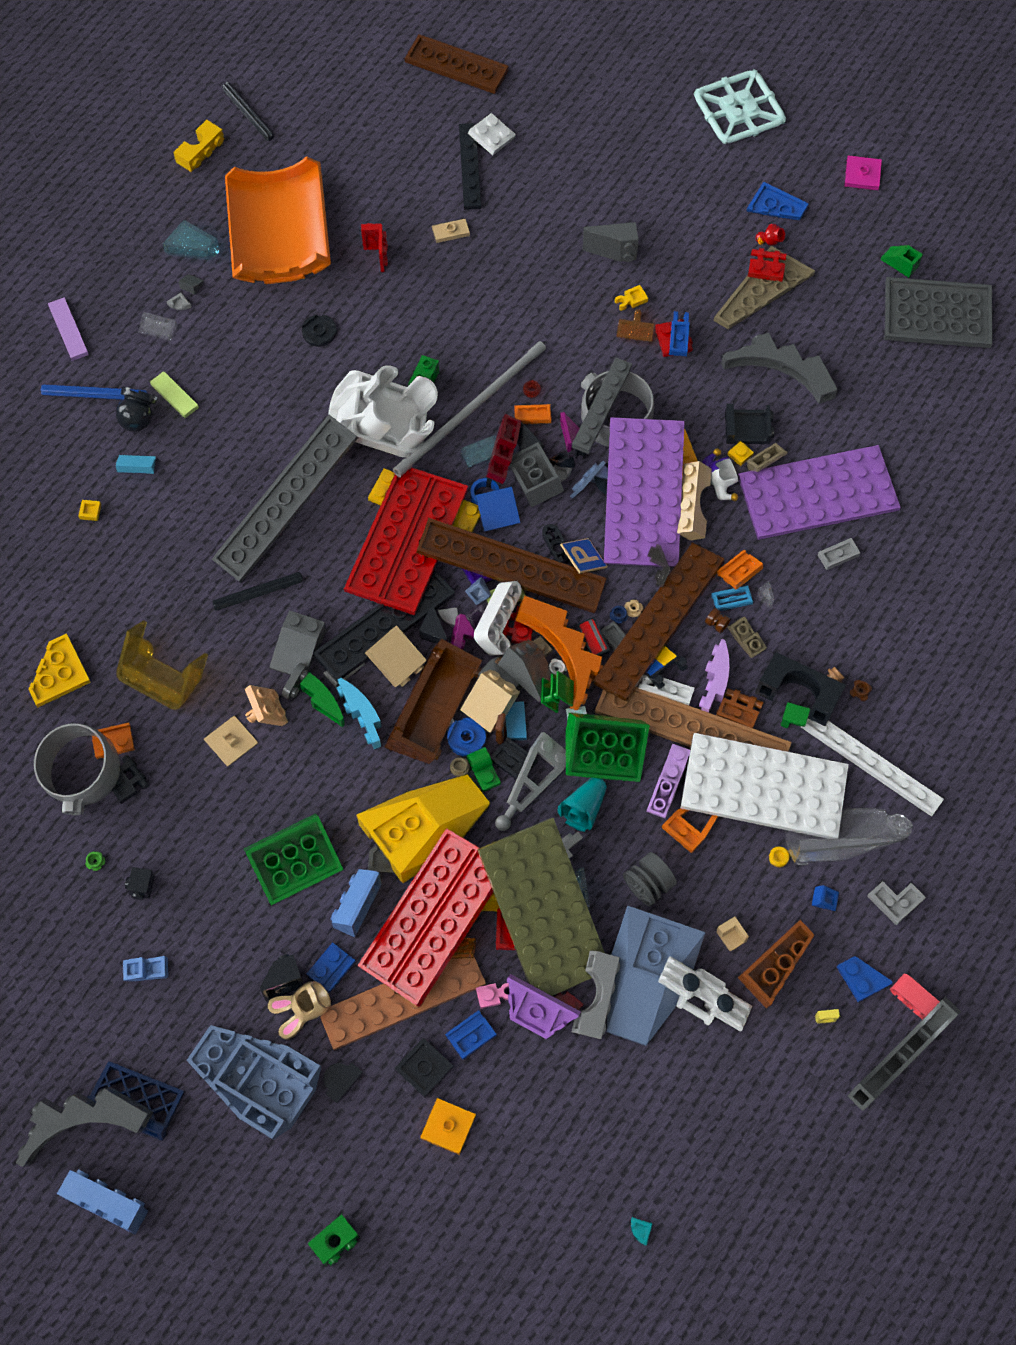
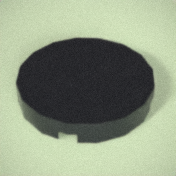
M313 315L303 322L302 337L311 346H326L336 337V324L327 315Z

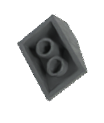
M636 222L584 227L583 251L616 261L631 262L636 260L639 240Z
M539 442L512 456L509 466L531 508L564 491L556 471Z
M289 610L281 628L269 668L291 675L295 667L301 662L308 666L309 671L315 659L313 652L319 649L326 634L325 622Z
M528 639L508 647L498 665L540 702L542 678L544 677L551 682V674L553 673L543 652L536 643Z

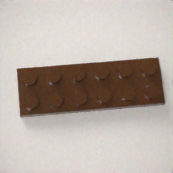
M420 34L405 56V62L493 94L497 92L509 70L508 65Z

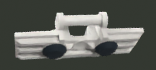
M670 956L658 982L680 995L676 1004L679 1009L684 1008L702 1019L706 1025H710L715 1016L741 1032L743 1030L752 1005L730 993L725 988V982L703 969L694 971ZM696 996L705 1001L704 1006L708 1009L707 1013L688 1002L687 999Z

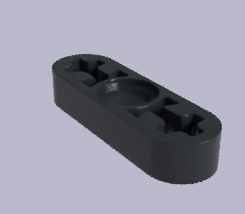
M554 524L545 525L542 529V537L554 560L563 563L562 557L565 555L566 562H570L569 565L574 567L564 550L556 552L553 549L555 545L566 543L558 527ZM549 530H550L551 532H554V539H555V540H553V541H552L551 535H550V534H547V531H549Z

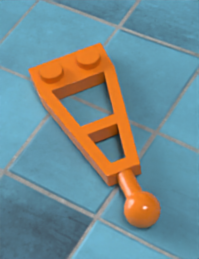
M680 808L662 825V829L690 853H693L705 840L719 816L712 815L700 833L681 817L690 810Z

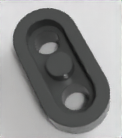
M300 662L295 667L283 688V697L290 700L298 695L300 690L298 687L309 673L307 665Z

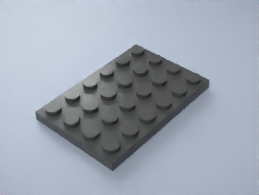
M886 277L884 340L991 348L992 285Z

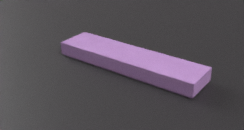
M65 298L48 303L71 360L74 361L89 355Z

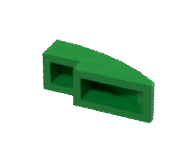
M309 672L300 683L301 690L312 697L310 701L313 708L343 728L345 725L344 718L335 698L327 687Z

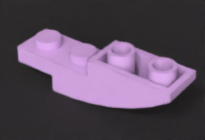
M721 639L719 645L715 644L712 652L714 656L713 661L709 660L705 669L708 672L707 679H709L706 687L708 693L706 697L702 696L699 707H702L701 710L708 713L714 700L722 702L728 682L729 654L726 641Z
M672 744L646 812L666 818L688 761L689 749Z

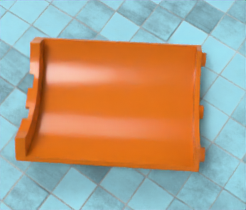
M306 156L300 162L281 170L256 172L233 167L225 175L233 278L254 283V280L264 281V284L291 282L304 279L305 275L312 272L316 274L331 264L320 162Z

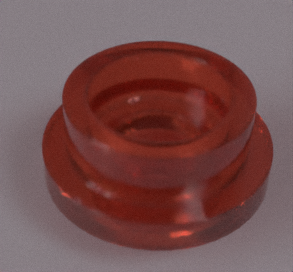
M534 380L527 381L523 386V393L529 398L537 397L541 392L540 385Z

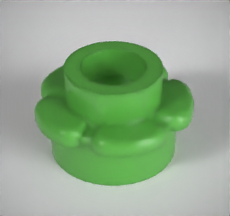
M89 853L86 857V867L93 869V871L100 870L101 866L105 864V858L102 857V853Z

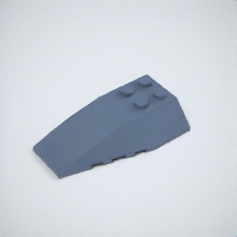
M210 1025L187 1059V1062L240 1120L273 1140L292 1128L315 1093L321 1070L319 1064L286 1045H278L271 1041L256 1039L249 1035H241Z

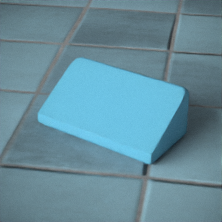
M119 455L115 467L117 472L154 474L156 457Z

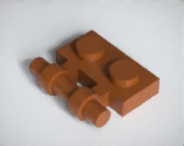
M727 688L725 695L731 697V700L723 698L716 716L753 728L759 715V711L754 710L753 707L761 709L764 702L757 700V697L744 695L737 689L734 691ZM737 700L748 704L747 707L736 703Z

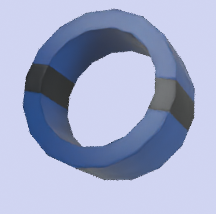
M487 478L475 481L470 490L472 503L477 505L475 496L477 489L489 487L493 490H498L499 486L497 483Z

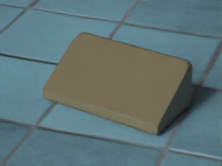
M775 443L747 460L748 470L759 472L785 456L787 451Z

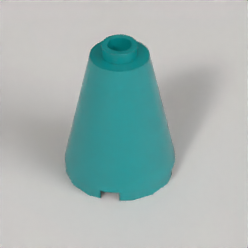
M590 778L560 803L558 814L560 817L564 816L567 819L566 824L583 832L586 829H592L607 789L605 781L601 778Z

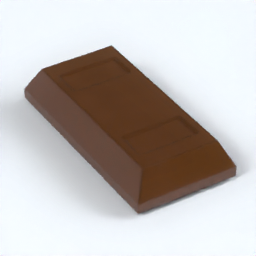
M505 713L498 715L495 728L496 742L500 745L504 743L506 734Z

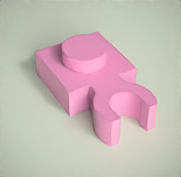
M496 983L477 987L476 992L480 1009L500 1005V998L508 1000V995L504 993V990L509 988V983L503 984L498 989Z

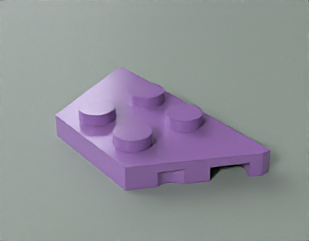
M512 974L507 978L510 991L508 994L510 1020L545 1039L552 1036L557 1030L565 1027L573 1019L578 1018L581 1011Z

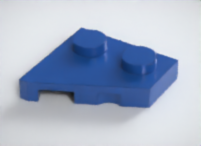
M856 956L837 965V969L857 1002L868 998L893 983L889 978Z

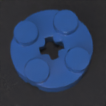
M463 718V720L458 722L455 721L447 732L448 745L457 755L467 757V754L485 746V730L471 718ZM469 733L471 740L464 741L461 736H466Z

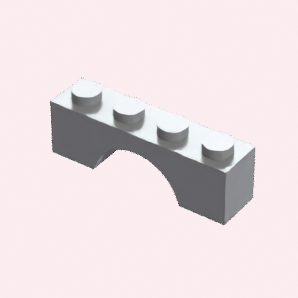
M598 951L589 952L585 971L595 982L596 996L593 1003L585 1010H582L578 1018L574 1019L572 1033L601 1039L602 1035H604L606 1031V1015L609 1014L611 1009L610 997L615 990V975L620 969L619 957Z

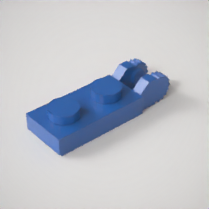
M674 311L671 324L669 355L687 356L690 322H688L689 312H685L684 322L677 321L678 312Z

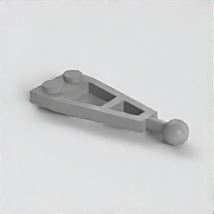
M545 732L540 733L529 750L507 800L510 807L504 815L497 817L495 821L496 828L500 831L508 830L511 826L510 819L516 810L522 812L566 767V750ZM537 754L554 767L538 785L527 777ZM524 784L531 792L519 803L517 798Z

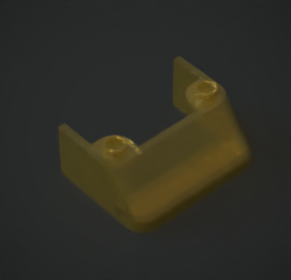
M143 620L126 632L116 675L122 683L170 709L177 710L185 704L200 682L208 654L204 653L189 663L182 674L152 657L154 652L153 646L148 640L143 638L147 624Z

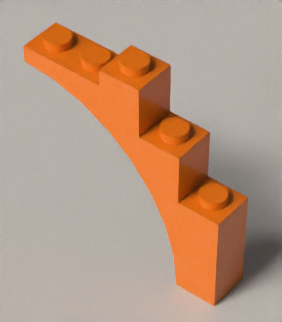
M524 596L515 621L529 626L541 634L559 653L568 670L570 679L574 681L573 706H570V708L578 710L580 705H584L587 700L588 694L585 693L586 689H589L591 681L593 682L596 675L603 668V665H601L602 657L584 651L586 642L583 639L585 634L566 627L568 623L566 610Z

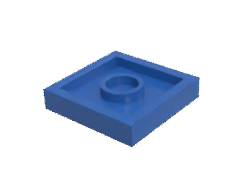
M512 486L475 495L484 531L520 523Z

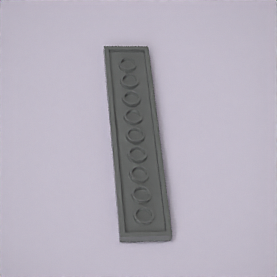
M328 415L218 550L212 560L241 583L352 447L358 437L331 415Z

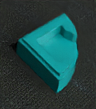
M632 1217V1233L641 1244L646 1246L652 1223Z

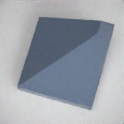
M482 577L465 590L476 605L491 597V593Z

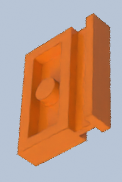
M743 550L717 571V575L721 576L725 582L737 590L763 569V563Z
M129 722L98 730L113 743L118 754L135 750ZM92 736L96 759L104 758L101 741L98 737Z

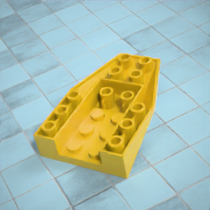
M467 774L406 792L357 814L359 826L368 838L375 841L390 861L391 868L402 883H405L418 873L446 828L463 838L488 808L490 802Z

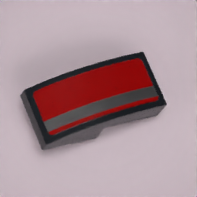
M594 617L577 624L579 631L585 634L584 641L590 653L603 656L611 652Z

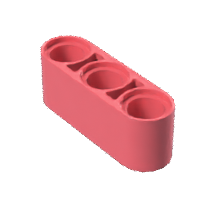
M903 974L890 988L891 993L894 996L897 995V998L909 1009H913V1012L922 1020L939 1003L934 996L907 974Z

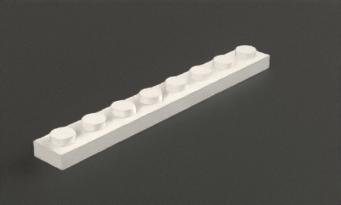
M807 718L805 727L801 726L805 731L931 817L944 799L831 722L828 721L826 726H823Z

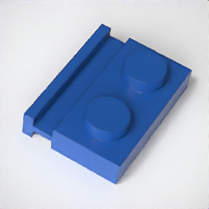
M332 942L306 975L313 981L322 984L326 991L331 993L356 961Z
M479 1010L445 1034L462 1060L497 1036Z

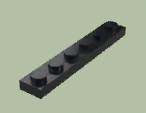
M476 123L459 124L464 210L481 209L477 141L468 134L469 130Z

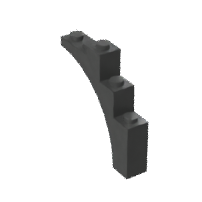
M769 333L755 336L752 338L750 346L746 345L739 350L729 351L722 357L721 365L724 370L750 365L779 370L802 383L812 393L818 404L835 399L838 389L819 355L808 357L803 361L794 344L785 345L777 349Z
M945 996L847 1096L864 1111L961 1011Z
M112 1087L101 1089L95 1098L96 1103L80 1093L73 1094L66 1099L63 1104L65 1109L48 1099L37 1102L31 1111L33 1115L30 1121L37 1125H34L29 1131L28 1137L30 1138L26 1145L24 1144L17 1154L19 1158L16 1163L22 1167L30 1165L39 1151L52 1138L75 1125L89 1122L109 1123L139 1133L144 1131L154 1112Z

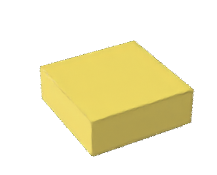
M839 1009L818 1011L815 1015L817 1024L836 1022L840 1017Z

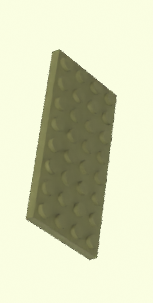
M549 818L477 849L528 983L553 996L591 979L592 977L585 971L589 952H605L554 818Z

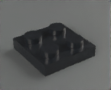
M422 1038L394 1069L426 1098L454 1066L430 1043Z

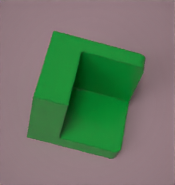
M787 702L780 726L788 728L791 723L805 727L810 709Z

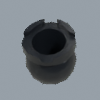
M122 387L120 394L124 395V399L119 402L116 408V419L119 425L127 431H141L152 420L150 406L151 404L156 405L158 397L143 391L134 392L129 387Z

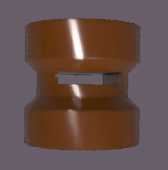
M715 607L707 616L705 623L715 627V630L721 634L729 625L731 618L727 615H722L721 611Z

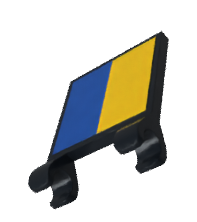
M666 645L647 671L646 676L658 689H661L665 684L663 683V677L659 674L674 663L684 672L688 669V665H686L687 660L676 654Z

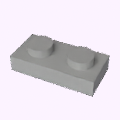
M852 538L818 552V557L826 570L860 555V551Z

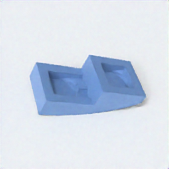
M165 956L123 960L124 981L168 978V958Z

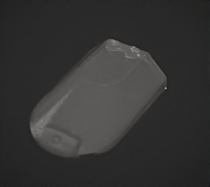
M842 809L838 839H827L784 830L786 848L794 863L799 865L841 862L906 839L912 833V823L909 819L898 813L895 815L886 814V810Z

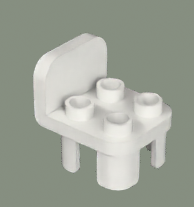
M393 366L381 367L374 376L357 370L350 371L336 387L330 402L328 415H331L358 437L356 443L404 458L410 456L433 431L434 421L428 420L426 422L427 412L437 401L438 392L435 384L422 376L416 377L408 387L393 383V379L398 375V369Z

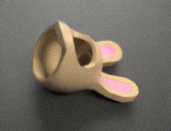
M317 981L305 983L292 996H279L272 998L268 1002V1009L271 1013L278 1014L291 1009L295 1013L292 1018L279 1028V1035L284 1040L295 1037L305 1022L320 1017L331 1006L328 992Z

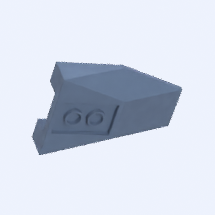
M627 906L611 954L619 957L620 969L615 975V990L610 997L611 1009L607 1015V1033L647 1046L675 1009L680 996L658 982L668 958L671 956L693 970L705 932Z

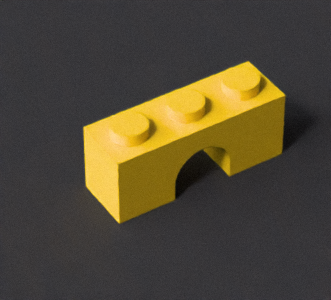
M208 120L196 129L199 144L190 145L184 141L174 151L176 163L190 172L198 168L206 157H210L213 150L217 146H221L224 141L222 129Z

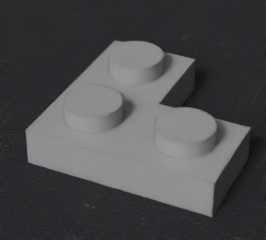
M883 881L867 896L895 925L900 923L926 898L912 883L900 894L896 895Z

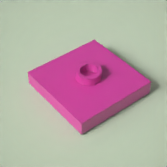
M848 156L844 186L879 190L882 159Z

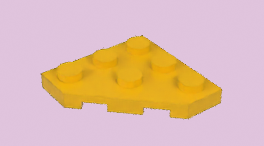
M67 633L49 641L44 658L41 659L36 670L35 679L30 684L29 692L37 708L91 683Z

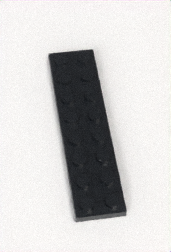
M434 570L415 615L379 604L313 652V656L338 683V679H343L370 659L365 652L392 628L397 626L404 634L423 620L430 608L434 607L436 610L454 597L455 591Z

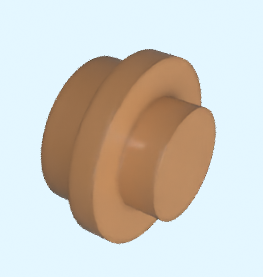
M835 666L832 669L829 668L827 676L842 683L844 676Z

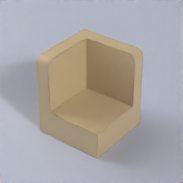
M736 917L720 925L716 931L729 951L747 942L749 937Z

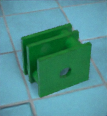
M557 671L556 675L551 674V682L544 677L542 678L541 703L556 713H558L560 700L571 707L573 706V680Z

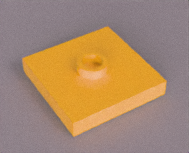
M437 1098L420 1138L460 1155L476 1114Z

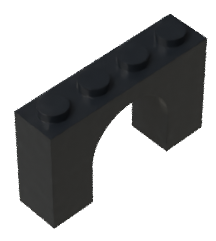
M775 652L758 683L755 694L773 701L782 685L788 683L803 685L812 692L815 698V703L808 719L826 726L846 685Z

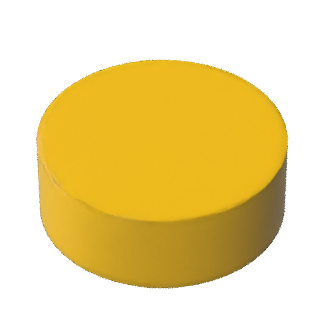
M775 847L769 854V861L775 867L785 866L790 858L789 852L784 847Z

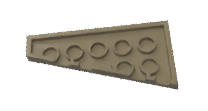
M770 246L767 251L775 252V250H780ZM787 255L786 261H778L779 263H785L782 282L753 278L747 275L715 315L714 321L727 329L732 328L815 274V270ZM763 258L766 261H773L770 258Z

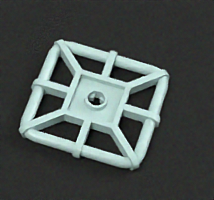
M754 69L729 78L724 77L720 81L703 86L694 92L695 99L705 115V120L710 123L723 144L732 143L752 135L755 137L761 132L784 124L786 121L785 114L776 101L774 92L770 91L762 76ZM750 78L746 88L741 91L734 92L730 86L732 83ZM755 79L765 94L757 98H753L750 93ZM724 86L728 95L720 98L706 92ZM704 100L719 104L722 110L715 113L711 112ZM769 101L777 115L762 111L758 104ZM737 105L743 106L742 109L736 107ZM726 116L730 123L725 135L715 120ZM761 117L772 122L754 126L751 120ZM746 123L749 130L730 136L735 125Z

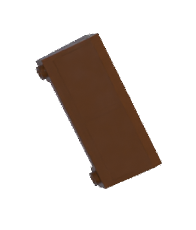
M441 639L432 649L384 747L428 764L434 759L437 760L442 752L439 749L440 743L473 677H478L482 669L479 667L482 660Z

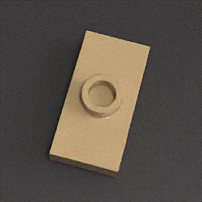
M466 219L432 226L436 243L470 236Z

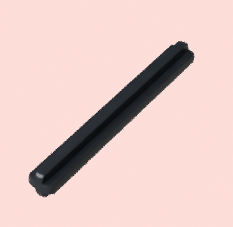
M229 82L223 84V91L267 141L273 139L274 133Z
M296 572L215 599L212 603L217 611L303 582V577L300 572Z

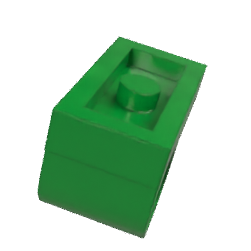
M485 747L467 754V761L482 792L501 785L492 766L491 757Z

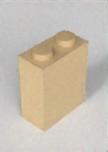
M397 626L392 628L365 652L394 687L398 685L403 687L411 680L409 676L413 672L415 674L419 673L424 668L422 664L427 661Z
M488 670L481 673L460 710L491 733L495 731L498 715L502 713L507 715L520 691L512 683L502 679L498 672Z

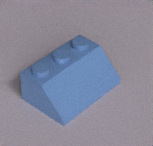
M359 869L357 874L352 875L348 891L344 892L341 896L339 909H335L331 916L333 928L353 937L356 936L382 885L380 874L377 871Z

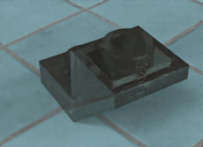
M656 544L655 547L651 546L647 556L650 557L649 562L662 567L661 570H657L653 580H656L655 585L663 587L670 568L661 545Z

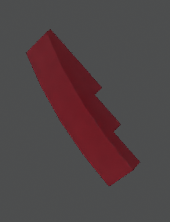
M504 414L486 477L502 484L506 480L508 466L512 461L513 451L517 445L521 420Z

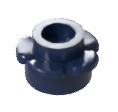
M620 605L612 608V612H610L611 620H614L617 624L628 619L626 608Z

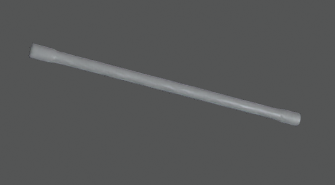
M541 341L536 343L521 359L410 456L394 467L393 472L395 475L401 477L414 463L533 359H536L546 350L544 343Z

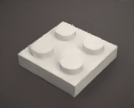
M492 113L473 126L468 133L492 155L510 143L516 136L514 132Z

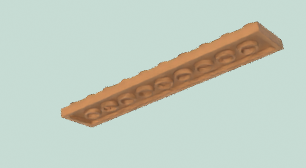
M636 687L627 702L603 689L595 709V713L601 716L642 720L650 725L649 733L691 747L694 733L786 752L789 751L791 745L790 741L639 689L638 687Z

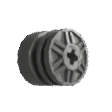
M649 852L639 860L640 867L634 865L631 867V871L628 870L623 874L624 880L632 893L649 907L655 903V900L661 898L660 891L667 893L677 885L675 876L669 867L652 852Z

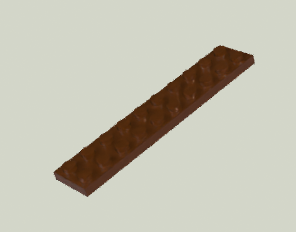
M431 518L427 520L416 551L418 554L500 582L517 581L524 590L594 614L606 581L605 577L590 572L579 574L576 568Z
M691 543L593 680L594 685L627 702L715 577L717 571L722 567L724 558Z

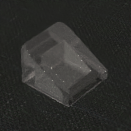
M768 581L759 589L757 598L768 609H771L775 599L770 582Z

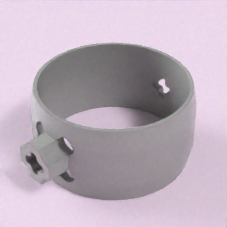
M609 371L599 375L590 373L581 382V387L585 390L581 406L582 422L588 413V404L596 397ZM630 372L621 391L629 392L638 397L648 410V414L644 419H653L654 398L652 391L645 380ZM603 425L596 439V442L609 447V426Z
M66 724L52 730L40 742L34 757V771L41 787L50 796L63 803L62 813L76 816L84 814V806L99 802L112 791L120 774V759L113 743L95 728L82 724ZM82 736L98 737L104 750L103 767L98 778L87 789L72 795L58 794L51 779L52 765L57 753L65 744L75 738Z

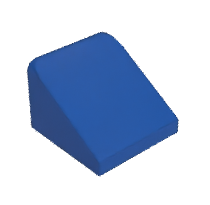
M824 885L815 887L812 906L836 911L839 892Z

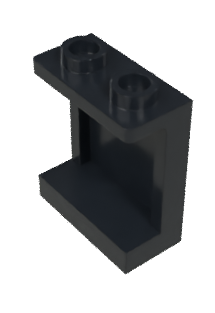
M726 404V444H738L740 441L744 444H770L771 438H774V427H771L774 414L773 411H770V405H766L765 410H734V404Z

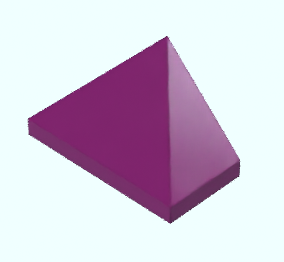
M562 412L560 413V424L567 452H571L573 450L572 443L580 428Z

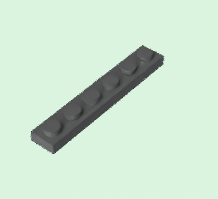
M615 358L572 443V448L587 454L590 453L632 369V363Z

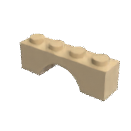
M700 461L686 463L683 469L681 516L677 534L688 540L703 539L706 535L707 520L701 511L700 496L702 490L710 486L712 469Z

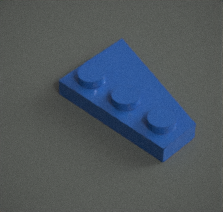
M763 182L747 207V212L801 220L809 203Z

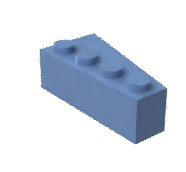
M71 1170L69 1171L57 1192L59 1196L136 1235L148 1212L144 1208L145 1203L136 1198H133V1200L126 1198V1193L116 1188L114 1191L106 1188L108 1184L98 1179L95 1182L89 1180V1175L81 1170H77L76 1173Z

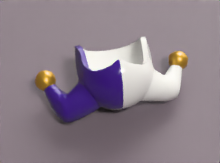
M716 448L713 453L703 459L702 463L712 469L710 483L714 486L717 498L719 500L737 501L738 495L736 493L731 495L726 492L729 486L739 482L736 470L729 457L713 461L716 456L721 454V450Z

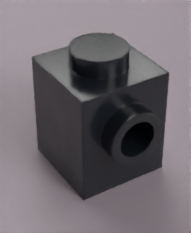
M132 867L130 877H127L125 881V889H127L131 898L136 900L150 898L155 878L153 871Z

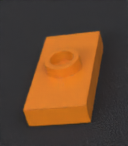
M550 404L514 406L515 418L521 420L523 424L551 423Z

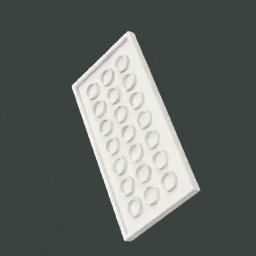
M694 733L680 808L837 840L848 764Z

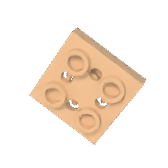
M253 685L245 689L253 708L246 713L249 722L254 723L257 720L259 723L278 726L288 723L285 716L286 713L274 689Z

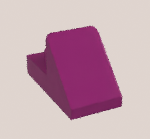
M464 614L456 616L451 644L462 650L465 645L463 638L475 640V631Z

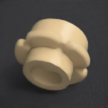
M631 600L625 604L628 616L638 617L641 615L643 605L637 600Z

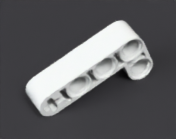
M517 581L503 582L497 585L475 629V641L490 656L504 655L508 647L511 646L509 640L502 632L522 592L521 585Z

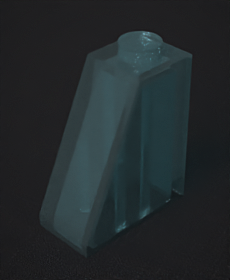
M185 220L181 222L163 243L165 253L173 256L210 260L219 251L217 238Z

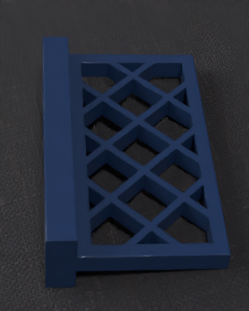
M108 1061L91 1095L87 1096V1098L96 1103L95 1098L99 1090L119 1082H123L125 1091L121 1093L131 1098L129 1093L141 1089L144 1098L136 1102L139 1104L146 1102L149 1110H151L148 1101L161 1097L163 1106L151 1111L155 1114L165 1110L167 1117L164 1123L156 1121L152 1114V1119L150 1118L144 1131L141 1133L163 1141L166 1130L184 1095V1091ZM110 1069L119 1071L121 1077L109 1082L107 1075ZM132 1077L137 1078L140 1085L127 1089L125 1080ZM150 1085L157 1086L158 1093L147 1097L144 1088ZM170 1092L177 1094L174 1102L165 1104L163 1095Z

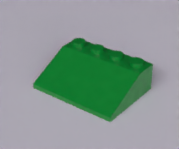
M569 713L566 726V775L640 782L650 725L637 719Z
M316 813L243 848L270 905L344 870Z

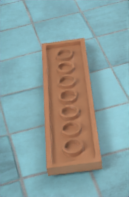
M468 947L454 953L420 1007L387 985L381 984L330 1006L329 1010L321 1015L320 1018L335 1051L474 991L477 987L485 986L486 982L471 948Z

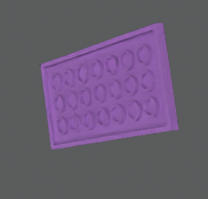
M610 418L604 563L675 567L679 562L680 534H677L681 516L684 421Z
M879 445L768 467L759 472L748 471L738 474L758 540L899 511L901 508Z

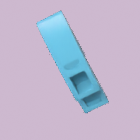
M342 678L338 679L339 686L336 689L339 697H344L346 703H343L346 713H351L353 719L357 718L361 728L365 727L367 733L364 735L368 745L372 744L374 749L381 747L380 738L376 729L381 728V722L375 709L356 687Z

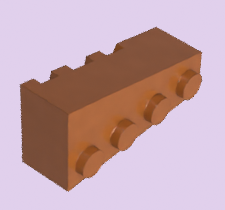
M799 920L737 977L765 1008L773 1003L776 995L814 937V934Z

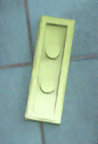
M164 371L150 381L151 385L184 418L199 408L198 404Z

